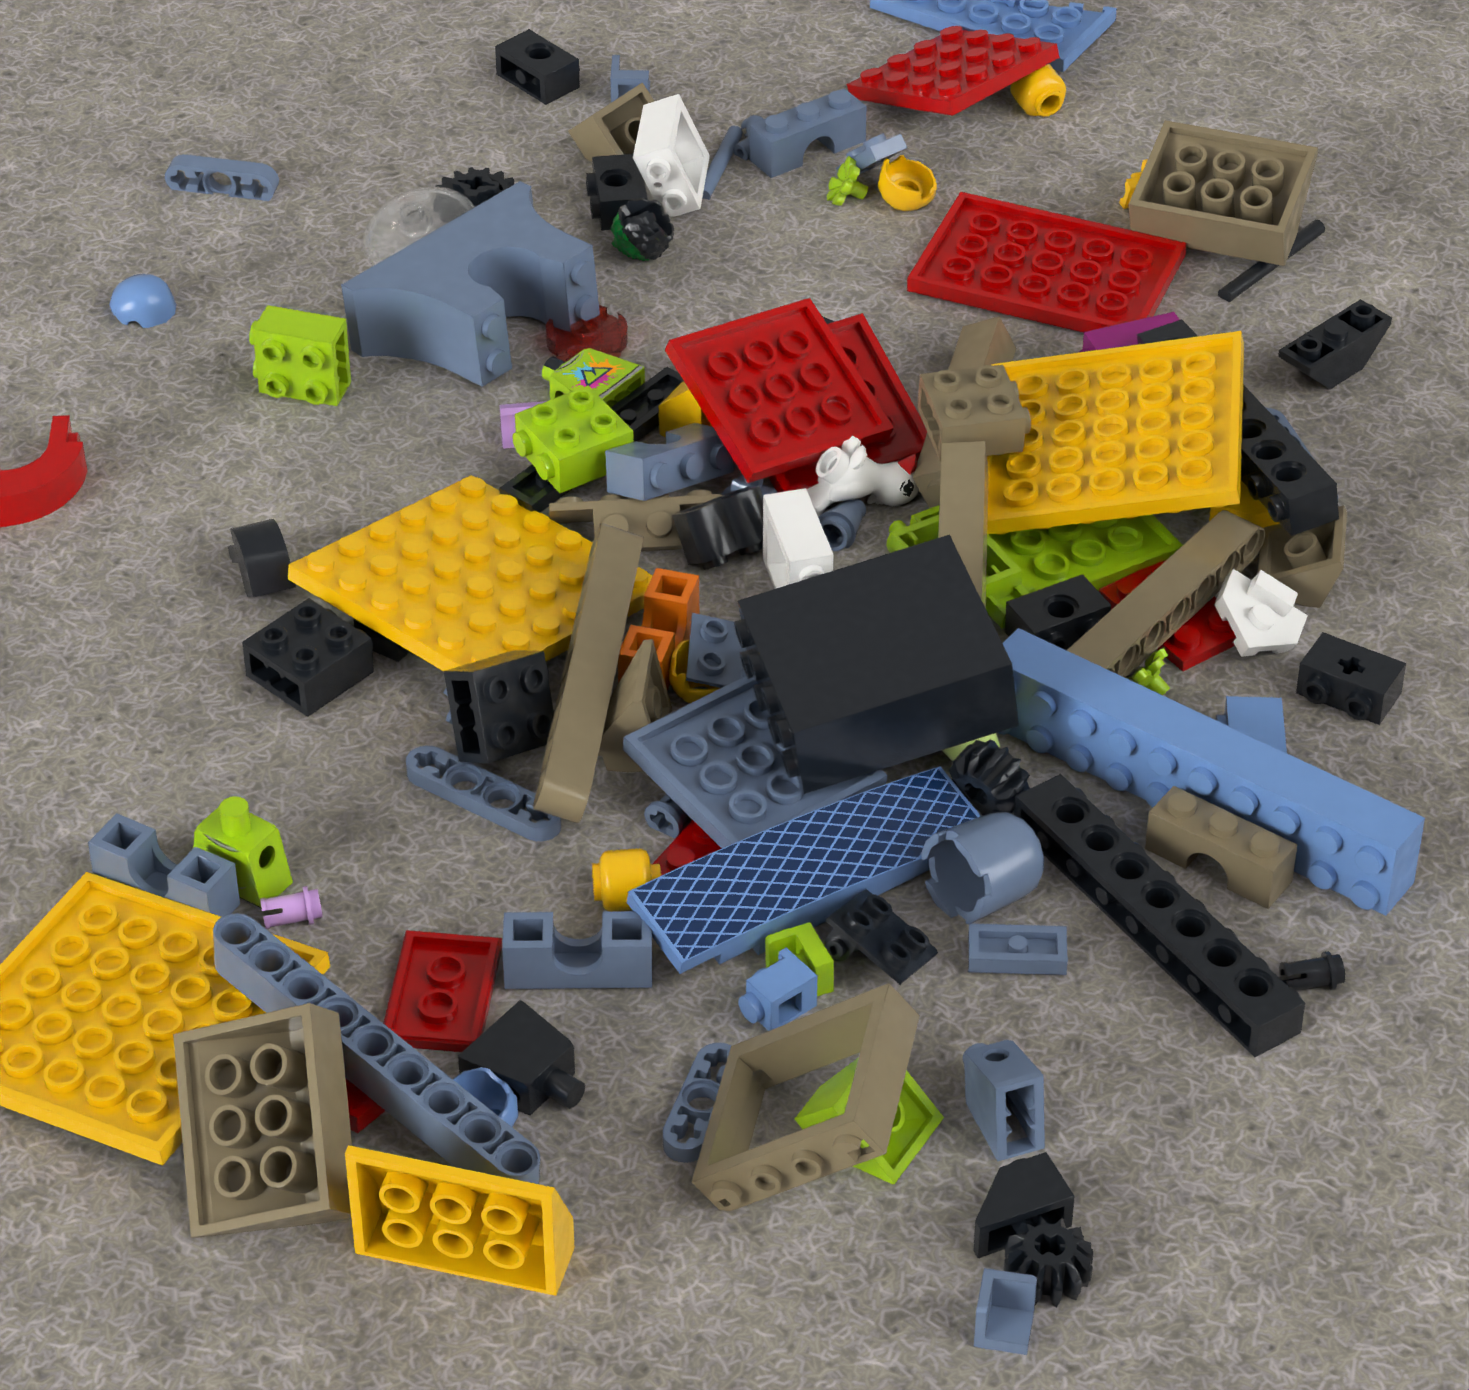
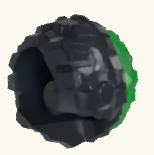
M631 198L628 203L620 206L617 216L614 217L611 231L614 235L612 245L619 252L633 259L641 261L656 260L669 248V243L673 240L674 225L670 223L671 218L669 214L663 213L662 206L658 200Z

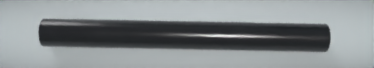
M1320 220L1312 221L1297 233L1288 259L1325 232V226ZM1258 261L1218 291V297L1231 302L1279 265Z

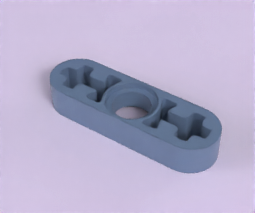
M185 154L174 157L165 173V181L172 190L212 195L214 192L229 194V197L270 201L279 185V177L276 171L263 163ZM216 172L223 173L230 178L232 184H219L215 181L212 174ZM254 179L260 180V184L265 187H260L259 182Z
M712 1043L704 1046L697 1053L663 1127V1149L671 1159L683 1163L698 1160L713 1107L707 1110H697L691 1107L689 1103L699 1097L710 1098L715 1102L725 1065L720 1067L716 1081L711 1080V1067H715L718 1062H727L731 1045ZM688 1122L694 1124V1138H689L686 1143L678 1142V1139H682L688 1130Z

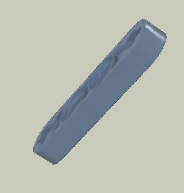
M435 746L417 747L410 751L406 757L407 777L414 785L522 837L533 841H547L556 837L561 831V818L533 809L536 793L470 762H459L458 756ZM462 781L476 784L475 787L469 790H458L453 787L456 783ZM499 799H507L514 803L507 808H496L490 805Z

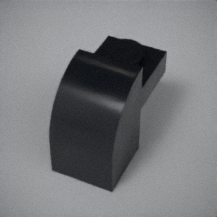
M274 519L230 528L234 545L228 546V551L232 563L239 564L247 597H258L296 587L295 583L288 580L290 559L281 530Z

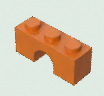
M660 568L655 569L644 594L642 626L630 625L621 645L618 658V683L643 640L653 639L668 691L670 686L669 666L673 651L680 642L690 639L692 613L700 614L699 575Z

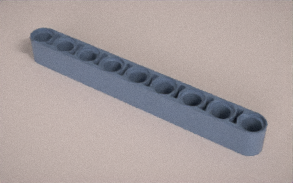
M235 913L223 916L215 923L213 942L216 971L266 1013L307 1003L338 1012L345 1078L447 1162L457 1168L539 1184V1150L508 1123L253 918L245 914Z

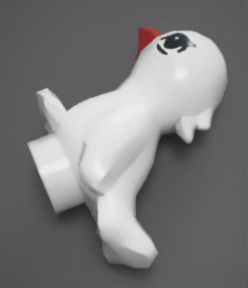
M854 436L843 442L842 450L836 446L829 448L822 454L816 466L819 484L807 489L817 516L819 517L823 514L826 508L834 502L855 500L869 494L871 496L867 500L868 504L901 506L912 501L919 491L913 480L917 466L916 454L896 462L886 464L875 463L867 457L866 448L863 445L860 446L861 441Z

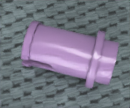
M307 886L302 887L303 892L266 899L260 898L262 912L279 908L283 909L282 913L263 916L265 929L306 920L309 921L310 925L314 924L313 919L322 918L318 889L308 891Z

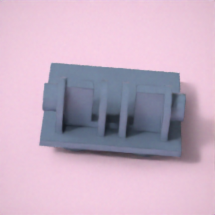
M692 613L686 681L722 688L746 676L741 663L740 652L747 649L740 646L734 621Z

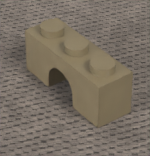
M1173 786L1149 811L1145 850L1185 869L1200 853L1209 855L1218 861L1225 870L1228 879V890L1267 909L1271 907L1293 881L1298 845L1176 786Z

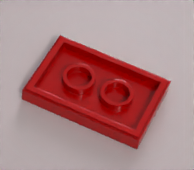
M406 930L383 1024L413 1048L463 1052L484 1033L502 951V938Z

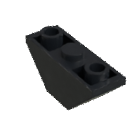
M1360 299L1281 348L1278 357L1308 377L1332 389L1364 368L1390 327L1392 317Z

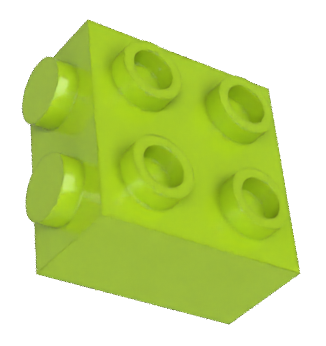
M267 305L260 318L252 323L249 341L251 345H254L255 349L253 376L258 378L260 393H265L275 398L288 397L305 400L314 405L327 404L338 406L351 383L347 323L345 318Z
M589 385L515 413L516 432L513 433L512 439L516 451L521 457H526L534 465L539 476L543 480H548L559 493L605 476V451L634 442L633 430Z

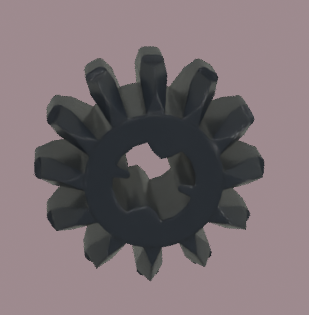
M991 739L987 742L976 740L974 743L967 745L948 770L955 785L982 815L996 812L1011 814L1015 809V796L1030 789L1027 782L1030 775L1019 766L1021 759L1013 758L1009 754L1008 747L1001 749Z
M1040 1215L1035 1223V1227L1021 1222L1016 1235L1009 1236V1240L1005 1245L1004 1271L1033 1275L1037 1278L1035 1305L1042 1299L1043 1295H1049L1050 1300L1057 1308L1062 1300V1292L1065 1296L1077 1300L1078 1295L1081 1293V1287H1088V1283L1091 1281L1093 1249L1091 1248V1242L1084 1240L1081 1227L1066 1229L1063 1218L1055 1224H1047Z

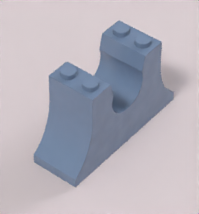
M521 181L341 284L350 345L353 352L361 357L392 356L431 363L450 370L482 387L512 369L506 317H532L542 321L549 327L572 332L600 315L593 245L555 228L541 218L533 207L531 186Z

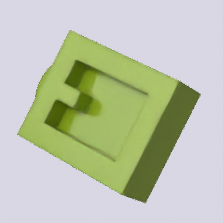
M811 922L783 929L766 936V967L778 962L779 951L788 948L818 975L817 996L834 992V961Z

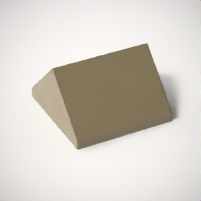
M1344 505L1338 507L1339 520L1293 536L1280 523L1264 528L1265 538L1259 553L1258 572L1260 570L1264 571L1297 592L1298 595L1295 603L1298 605L1320 608L1344 568L1347 510Z

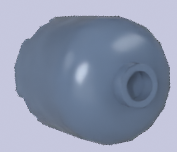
M1007 812L989 813L935 833L925 841L921 853L922 861L929 859V869L932 878L926 880L925 884L934 903L950 918L960 915L966 920V924H972L1025 897L1037 888L1044 871V855L1041 843L1033 829L1023 819Z

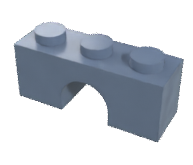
M844 88L750 124L749 160L770 178L803 166L805 150L815 139L819 140L833 153L866 141L867 106Z
M699 423L667 431L666 444H646L635 441L605 451L607 492L642 501L734 472L733 459L714 428Z
M118 813L88 842L92 872L95 875L221 917L231 914L240 905L234 862L195 846L177 865L160 849L155 829Z
M635 911L602 912V928L597 934L586 939H572L560 934L554 926L553 912H504L502 951L505 989L652 988V929Z

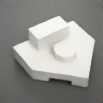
M1232 569L1225 577L1214 604L1222 621L1229 622L1236 636L1234 644L1241 657L1255 656L1260 651L1272 650L1276 654L1292 650L1298 643L1308 616L1293 607L1298 593L1262 570L1251 580L1235 569Z

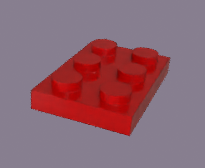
M1166 560L1140 569L1100 588L1099 592L1111 604V610ZM1215 596L1157 649L1164 648L1168 654L1166 658L1182 672L1235 646L1234 640L1236 636L1229 622L1222 621L1214 605L1217 599Z

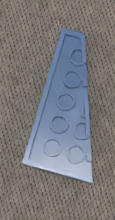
M870 0V8L938 31L951 26H961L962 30L967 31L987 30L988 34L995 35L1010 33L1015 38L1038 37L1043 42L1057 43L1060 58L1049 64L1054 70L1064 72L1116 21L1117 8L1104 6L1102 12L1083 10L1084 4L1070 2L1069 6L1056 7L1049 6L1047 0Z

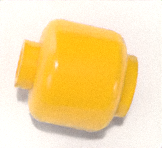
M1047 64L1010 84V92L1027 115L1047 117L1053 115L1061 108L1066 96V85L1053 67Z
M641 848L604 851L601 854L599 863H592L594 902L602 901V906L606 911H632L627 904L628 891L660 877V864H650L647 851Z

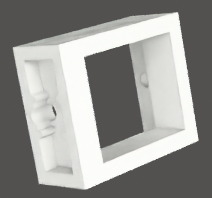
M677 94L643 105L633 160L654 200L660 202L663 213L669 214L670 217L699 210L701 208L710 155L680 95ZM659 182L662 186L656 187L654 183Z
M807 489L763 495V561L774 589L833 571L834 555Z

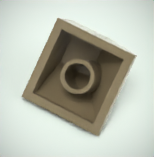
M642 82L568 132L584 157L591 162L592 157L634 154L643 105L654 102V99Z
M653 639L643 640L610 697L598 756H603L607 771L642 772L643 770L623 751L624 736L672 712L671 702Z

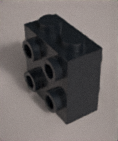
M310 598L242 642L246 676L307 717L374 672L371 638L363 630L356 629L339 618L332 610L325 609Z
M513 650L444 671L459 762L491 763L547 745L554 709L548 679L549 670L546 665L544 651Z

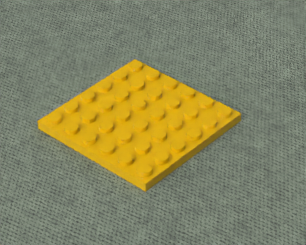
M1242 331L991 364V366L1003 365L1010 381L1016 382L1022 408L1027 407L1030 413L1031 430L1030 433H1025L1023 452L987 456L989 473L988 535H1001L1030 529H1048L1055 526L1079 523L1090 524L1096 521L1120 518L1132 519L1144 515L1179 513L1185 510L1209 507L1221 508L1227 505L1240 504L1244 367Z
M470 475L290 563L288 580L442 671L513 650L544 651L545 661L547 662L569 648L593 542L582 537L578 532L572 531L553 521L543 513L535 510L531 512L520 506L515 497L500 494L498 489L490 486L484 480ZM640 567L637 568L627 617L644 608V594L652 578V575Z
M86 872L0 964V1106L163 1166L183 1143L173 1034L266 1013L225 980L215 969L213 928L221 916ZM273 934L322 975L331 967L328 952Z

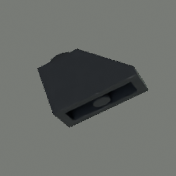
M1047 1152L1029 1158L1017 1159L999 1168L975 1220L973 1251L977 1258L1004 1250L1009 1236L1016 1235L1021 1222L1035 1227V1223L1040 1215L1047 1224H1055L1063 1218L1066 1228L1072 1227L1075 1196Z

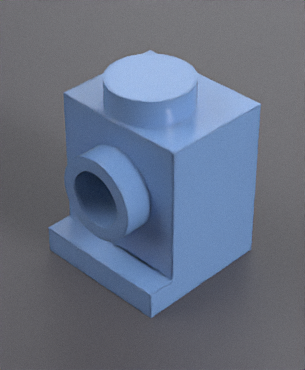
M784 948L779 951L778 962L758 970L752 977L746 980V994L739 998V1008L749 1022H759L768 1031L783 1026L817 1006L818 975L788 948Z

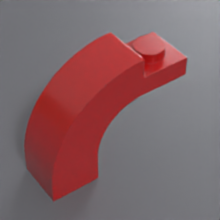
M70 415L52 416L49 443L45 452L38 459L19 468L0 470V527L19 525L42 518L65 505L82 487L87 474L83 442H80L79 432H72Z

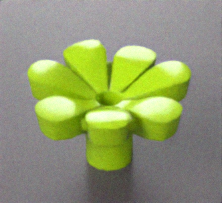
M850 156L839 167L837 172L838 179L831 177L828 188L831 191L827 193V201H832V204L841 206L849 194L858 199H864L868 192V186L856 181L860 168L856 166V161Z
M1162 648L1153 652L1145 660V667L1141 666L1127 679L1164 695L1170 687L1159 674L1161 673V667L1165 664L1163 660L1168 656L1166 650Z

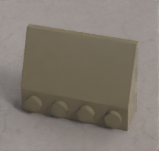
M1165 120L1128 204L1130 230L1186 242V248L1285 266L1296 239L1318 155V147Z
M307 1003L173 1034L191 1238L321 1224L351 1218L345 1151L348 1145L352 1146L339 1013Z

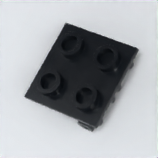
M867 889L825 920L833 927V930L825 939L824 946L834 961H844L853 952L860 950L899 985L927 964L938 953L937 949L930 944L928 937L920 929L909 926L893 912L891 905L884 898L872 894Z

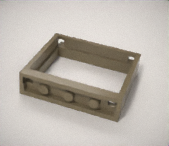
M887 983L731 1046L692 1183L719 1210L733 1211L886 1154L920 1015L890 983ZM860 1053L844 1114L749 1150L765 1089ZM865 1140L869 1146L862 1149L860 1147L861 1141Z

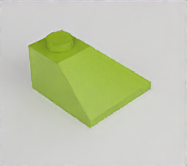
M859 1057L823 1083L798 1113L794 1120L802 1130L845 1113ZM907 1070L886 1154L853 1166L891 1184L897 1182L944 1119V1116ZM865 1140L861 1141L860 1147L862 1149L869 1146Z

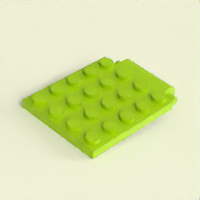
M940 505L911 515L909 526L902 520L894 521L889 527L890 534L886 543L888 551L892 553L937 539L939 536ZM1153 514L1132 519L1120 518L1096 521L1090 524L1079 523L1055 526L1048 529L1014 531L1001 535L987 534L986 611L1001 629L1005 628L1006 602L1082 574L1099 591L1100 588L1157 562L1167 560L1183 544Z

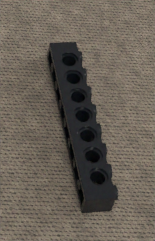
M1181 319L1137 334L1138 344L1198 336ZM1243 384L1241 481L1247 486L1251 497L1254 500H1259L1267 508L1271 519L1274 522H1279L1291 536L1339 520L1337 483Z
M1059 774L1015 796L1014 815L1023 819L1033 829L1041 843L1043 855L1250 1054L1257 1057L1301 1033L1305 1002L1294 988L1288 987L1274 974L1262 958L1256 957L1244 946L1231 929L1225 928L1214 918L1200 900L1194 899L1183 889L1170 872L1163 870L1153 861L1140 844L1133 842L1123 833L1110 816L1104 815L1092 804L1081 789L1075 788L1064 776Z

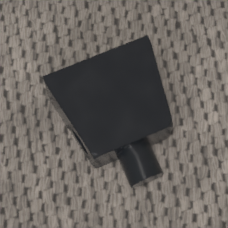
M521 1000L458 1055L459 1074L463 1071L480 1067L490 1069L497 1077L505 1081L512 1089L514 1095L517 1096L518 1111L529 1116L549 1098L571 1109L580 1102L585 1092V1083L573 1077L575 1075V1056L572 1042Z

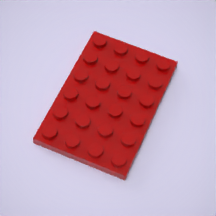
M960 192L907 277V291L1084 333L1153 317L1185 258L1187 243Z

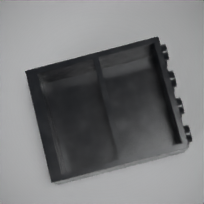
M950 534L738 600L741 620L735 621L734 627L741 648L746 647L747 649L740 652L744 672L747 679L754 677L758 683L753 685L759 708L761 712L768 710L769 714H771V717L767 718V723L774 744L781 743L786 749L781 751L786 773L789 778L797 776L804 794L1019 726L1012 662Z

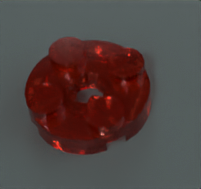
M599 305L600 315L587 321L583 319L571 324L570 332L554 327L553 319H549L546 324V344L552 354L565 362L588 348L619 358L628 343L627 321L618 312V319L613 315L607 314V307Z

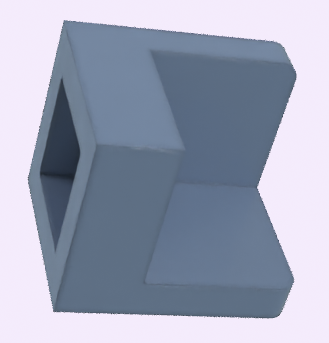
M612 55L610 77L611 102L642 82L650 93L649 70H620V55Z
M984 1268L976 1308L974 1347L1027 1355L1035 1311L1037 1278L1035 1276Z

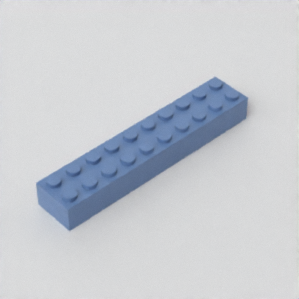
M1018 628L1002 643L1012 662L1019 726L998 732L999 734H1009L1028 743L1034 751L1038 753L1047 752L1067 762L1075 771H1086L1105 780L1110 787L1117 791L1126 790L1146 800L1151 807H1154L1173 786H1176L1298 844L1294 872L1308 878L1320 889H1331L1350 898L1355 905L1362 909H1373L1386 916L1413 885L1425 821L1424 817Z

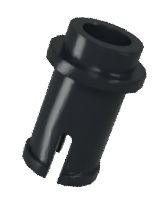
M1329 951L1322 952L1321 957L1288 963L1281 962L1279 966L1280 976L1301 974L1298 978L1282 980L1288 987H1292L1296 991L1329 986L1330 990H1335L1337 984L1345 982V969L1341 956L1339 954L1331 955Z

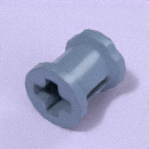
M667 794L660 801L651 802L644 812L645 820L649 827L673 838H676L681 833L683 823L689 817Z

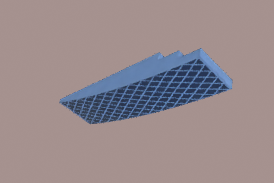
M941 766L824 806L710 853L628 891L627 904L652 929L653 939L679 974L713 957L720 965L752 948L757 955L765 952L766 936L811 922L812 926L816 927L826 922L825 920L831 914L865 889L872 894L880 895L930 870L929 859L922 861L921 858L925 841L935 833L978 818L981 815Z

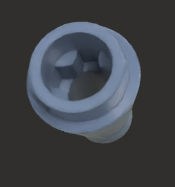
M860 499L843 501L818 517L832 551H839L844 547L849 548L854 543L861 520L866 514L865 504Z

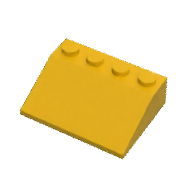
M348 1145L345 1151L356 1254L557 1296L575 1245L573 1216L554 1187Z

